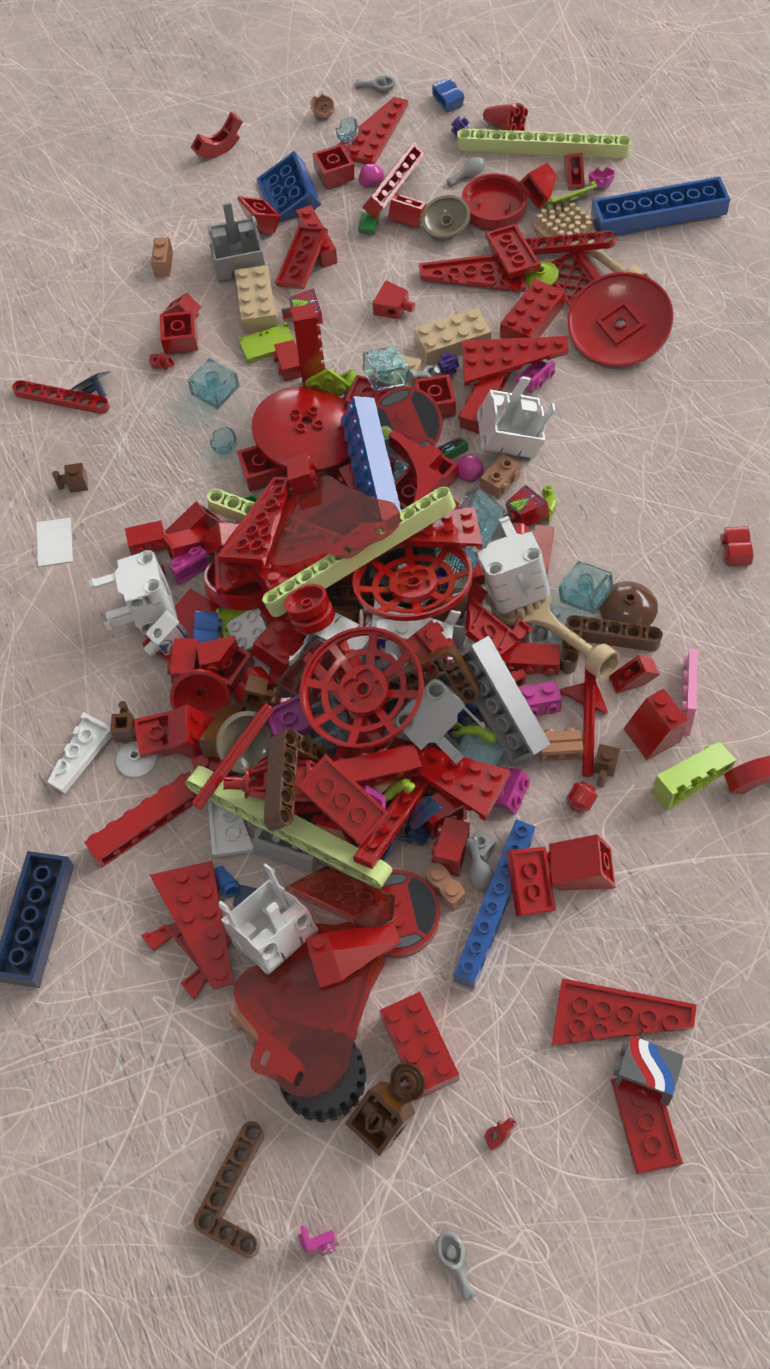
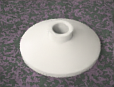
M136 740L135 742L125 744L119 750L116 764L123 775L130 778H139L147 775L154 768L157 756L152 755L141 758ZM138 754L136 758H132L133 755Z

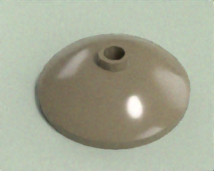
M439 196L426 205L421 216L422 226L432 237L439 239L454 237L467 227L470 221V209L465 200L458 196Z
M252 711L238 712L226 719L221 725L216 738V750L221 761L257 713ZM266 721L231 769L232 771L245 774V769L254 767L260 759L269 756L270 738L274 735L268 721Z

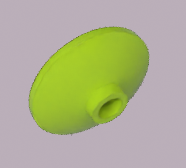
M540 261L541 270L525 274L527 285L530 286L537 279L552 286L557 281L559 275L556 265L549 261Z

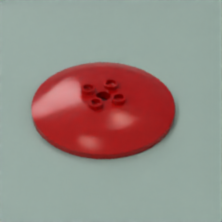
M633 272L610 273L589 282L575 296L568 313V331L573 345L590 361L608 367L632 366L652 357L666 343L673 326V307L666 291L651 278ZM624 321L625 324L623 326H617L616 322Z
M298 386L279 390L266 397L256 408L251 426L253 440L266 458L287 469V459L308 453L310 458L316 462V472L333 469L350 458L347 453V442L344 440V428L341 426V417L346 412L347 406H345L344 400L339 396L315 387ZM304 421H308V422H310L311 424L306 425V424L303 423V422H304Z

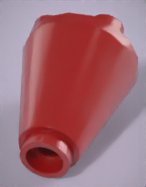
M511 103L485 108L483 119L500 130L525 131L524 125L528 116V109L523 104Z

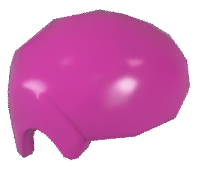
M366 164L362 167L358 180L365 188L369 185L376 187L384 179V173L378 165Z
M599 167L589 173L588 179L590 183L595 181L598 189H606L612 184L615 172L609 167H606L603 171H600Z
M473 454L465 455L457 462L458 476L464 481H476L479 476L484 474V464L479 457Z

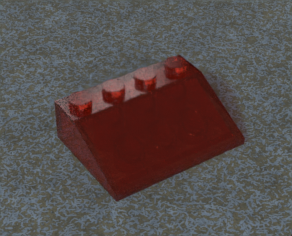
M329 866L322 867L287 885L284 891L354 924L380 928L393 920L394 895Z

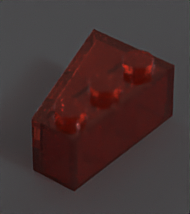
M317 638L273 683L295 696L299 695L301 678L307 665L303 657L310 651L314 653L326 640ZM328 651L320 660L328 670L333 665V654L331 651ZM313 672L311 679L321 681ZM309 687V702L316 700L321 689Z

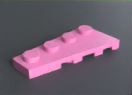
M689 649L688 656H684L683 668H686V671L683 672L682 683H685V686L683 685L682 689L684 701L682 702L681 712L688 720L683 735L690 736L696 712L698 649Z

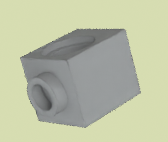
M478 829L472 837H478L480 857L486 862L495 851L496 840ZM466 844V855L471 857L470 848Z

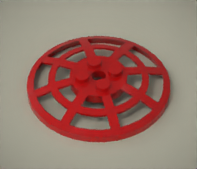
M405 543L404 546L396 545L354 571L352 581L354 594L364 609L384 619L418 621L431 618L453 608L468 593L473 580V568L470 558L463 549H458V546L455 545L440 548L442 551L437 558L427 555H413L412 546H415L414 543ZM405 549L406 557L393 560L385 566L376 560L393 550ZM449 553L454 554L461 560L465 569L454 574L452 568L444 562ZM420 561L429 562L432 564L429 567H426L423 565H415L414 562ZM407 563L406 567L396 572L391 571L392 568ZM369 565L378 570L373 579L372 587L360 586L362 575ZM438 567H441L448 576L437 579L435 571ZM384 575L390 578L389 586L378 587ZM467 576V583L458 596H450L454 590L456 580ZM449 583L445 594L436 592L439 585ZM360 592L373 593L374 598L382 607L375 609L367 604L361 597ZM391 593L394 599L386 603L379 594ZM429 598L437 600L430 605L421 607L420 602ZM401 602L412 603L413 609L398 608L396 606ZM443 602H448L447 604H445V605H443V606H441V607H439V608H437V609H434V610H431V611L422 613L423 611H427V610H430V609H432V608H435L436 606L442 604ZM391 610V611L399 612V613H414V614L401 615V614L387 613V611Z
M357 627L345 630L326 640L310 657L300 684V703L303 713L310 726L321 737L332 744L349 749H365L381 745L401 733L415 717L423 697V670L414 650L404 639L395 633L377 627ZM369 636L368 648L357 649L343 655L337 647L338 644L348 639ZM382 637L393 641L406 652L396 660L390 654L376 649L377 638ZM328 651H331L337 661L329 668L324 680L311 679L319 661ZM367 655L366 665L353 668L348 662L355 657ZM376 656L391 663V666L383 673L374 667ZM410 659H412L418 674V690H407L406 676L402 667ZM342 666L346 674L342 677L340 684L330 683L335 672ZM396 672L400 678L401 690L389 689L388 679ZM362 686H369L366 694H359V689ZM309 687L321 689V700L326 713L317 718L313 717L310 709ZM328 691L338 692L342 702L333 709H331L329 704ZM387 699H399L395 708L387 715L382 708ZM405 699H416L410 715L403 724L396 728L391 720L399 713ZM345 710L355 714L353 725L341 721L337 716ZM376 713L381 720L372 725L362 726L364 715ZM332 720L340 728L351 731L348 741L343 742L330 736L320 725ZM383 726L390 733L384 738L373 742L356 743L359 733L374 731Z

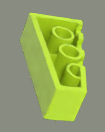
M720 741L714 745L710 744L703 751L658 774L653 782L654 785L651 793L668 811L731 770L736 759Z

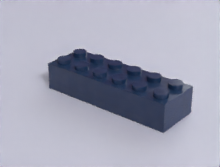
M27 851L0 940V982L40 988L74 868L69 857Z

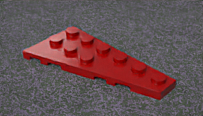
M495 254L419 263V273L422 281L523 293L526 291L524 276L521 275L509 279Z
M553 336L462 341L464 387L470 385V382L484 381L489 376H500L522 369L523 366L528 364L532 366L544 359L551 360L567 355L569 353L568 337Z
M208 861L150 874L153 883L212 989L215 990L234 985L225 927L221 921L223 915L219 907L220 898L213 862Z

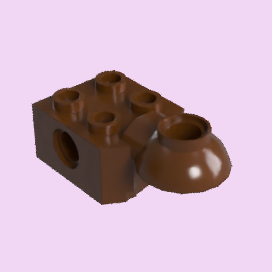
M401 1063L395 1066L390 1074V1083L380 1081L370 1088L345 1122L378 1156L382 1155L394 1144L414 1116L415 1111L411 1101L418 1100L425 1090V1077L422 1070L411 1063Z

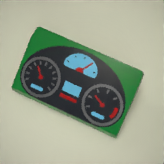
M457 437L438 447V449L442 452V455L453 459L467 452L469 443Z

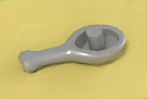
M387 75L379 76L370 81L356 79L355 83L356 88L373 87L382 92L390 91L396 85L395 79Z
M474 157L468 160L459 173L447 179V184L452 187L463 177L479 174L485 167L484 159Z
M431 365L426 366L421 372L408 371L411 380L443 375L438 367Z
M551 608L553 615L558 618L561 612ZM535 625L527 636L528 643L547 644L551 639V631Z
M474 836L466 839L472 857L468 870V879L474 889L479 892H485L488 890L493 873L488 864L481 859L478 849L479 840L478 837Z
M443 1231L438 1236L436 1243L438 1257L457 1276L462 1289V1298L467 1301L469 1298L475 1297L476 1292L471 1287L464 1269L466 1258L464 1243L454 1232Z

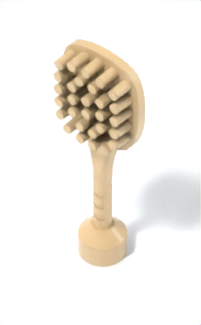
M564 199L563 206H561L560 201L555 202L554 209L553 205L549 204L547 210L542 209L541 214L537 215L534 223V229L540 237L595 232L594 226L591 223V216L586 215V211H581L580 207H575V203H570L569 207V199ZM591 239V240H589L587 243H588V244L593 243L594 240ZM574 241L571 245H576L579 241ZM558 242L555 246H560L563 242ZM602 249L584 251L614 273L633 272L649 277V274L637 265L625 268Z
M487 593L485 602L490 605L491 613L495 617L511 626L520 617L528 625L536 624L553 632L586 656V670L598 679H606L617 668L620 662V654L607 644L591 646L553 615L549 609L552 602L551 595L545 599L503 614L496 610L492 599H490Z

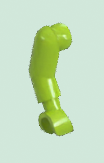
M549 484L545 485L542 490L543 498L548 503L550 516L544 518L549 521L548 524L551 523V515L557 505L553 486L550 485L549 487Z
M460 723L453 725V730H460L458 732L452 731L451 736L459 737L462 734L476 735L487 746H494L496 744V734L486 727L483 729L479 724L467 725V727H463Z
M408 778L394 783L383 794L385 796V805L387 801L393 799L402 790L409 794L415 788V784L410 782Z

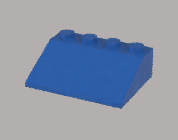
M295 151L257 178L263 198L281 216L279 222L296 218V210L311 205L315 210L321 205L307 166Z

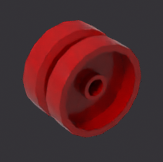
M310 584L297 588L286 597L284 602L285 610L288 617H290L293 628L299 634L308 635L322 631L332 623L335 617V612L326 590L321 585Z

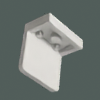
M263 608L248 610L227 624L230 636L235 635L238 646L246 651L253 648V643L269 626V623L259 616Z

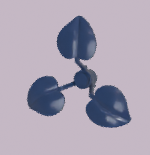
M423 797L413 808V816L410 818V821L407 819L405 822L407 824L404 830L406 837L395 836L394 839L406 841L409 844L413 841L419 846H423L428 841L430 832L421 827V825L443 807L432 797ZM394 798L387 801L385 805L386 810L390 806ZM393 841L380 860L384 861L393 848Z

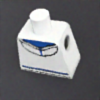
M166 610L146 632L151 642L143 649L150 657L158 650L164 655H168L170 653V646H173L174 638H189L190 636L180 622Z

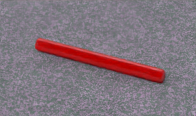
M586 667L582 776L592 777L594 774L596 677L587 671Z
M266 703L263 704L193 799L192 805L199 810L203 809L224 780V776H227L274 712L272 706Z

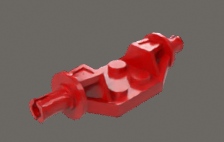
M268 758L250 769H245L243 777L224 776L223 790H242L244 792V799H248L249 796L265 800ZM297 759L296 786L316 765L315 762ZM263 774V780L251 781L250 777ZM297 788L295 789V801L311 802Z

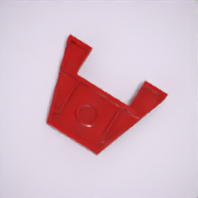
M473 581L468 591L464 635L474 643L489 636L499 655H501L532 631L533 628L519 617L510 629L481 605L488 591Z
M176 922L169 925L165 924L153 932L142 934L141 937L154 952L173 938L198 967L181 982L184 989L195 1000L208 980ZM226 934L227 944L229 948L232 942L230 937Z

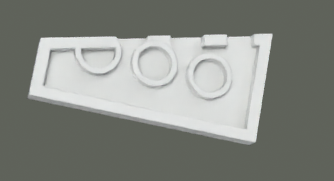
M375 599L374 608L382 607ZM391 610L387 611V613H392V614H401V615L414 614V613H399V612H394V611H391ZM373 615L372 627L393 632L404 640L408 639L431 620L434 623L438 622L443 627L444 631L442 633L446 639H452L453 625L433 618L418 621H393Z
M85 712L80 717L82 720L79 726H76L73 731L74 736L70 744L67 743L64 748L65 753L62 759L58 760L47 781L50 786L66 794L112 736L110 733L111 726Z
M208 800L213 858L254 852L243 819Z

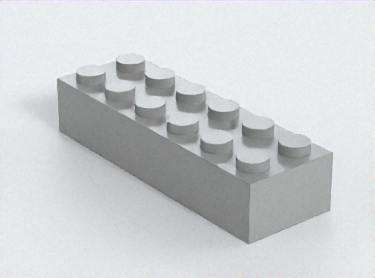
M487 636L461 651V656L480 685L479 697L475 704L489 729L496 734V741L509 764L513 765L527 759L551 745L490 637ZM458 672L460 677L464 676L463 673ZM467 689L470 694L474 693L473 690Z

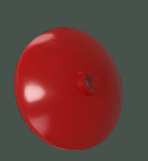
M194 669L181 674L173 682L169 696L170 704L173 710L188 705L209 716L215 717L222 707L229 706L230 690L227 683L218 674L209 670ZM203 689L204 692H198L197 690Z

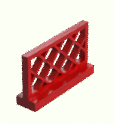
M584 251L569 252L551 261L556 267H559L558 278L567 279L565 284L556 281L554 286L562 291H566V289L574 290L573 295L565 294L564 301L569 308L577 292L583 288L580 286L581 281L591 282L601 277ZM571 258L574 261L572 265L564 264L565 261ZM562 268L570 269L569 274L561 273ZM574 270L581 271L580 276L572 275ZM570 279L578 281L577 285H570L568 283Z

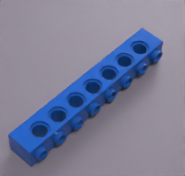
M517 819L515 820L454 972V982L475 989L512 895L506 851L530 848L535 836L536 826Z

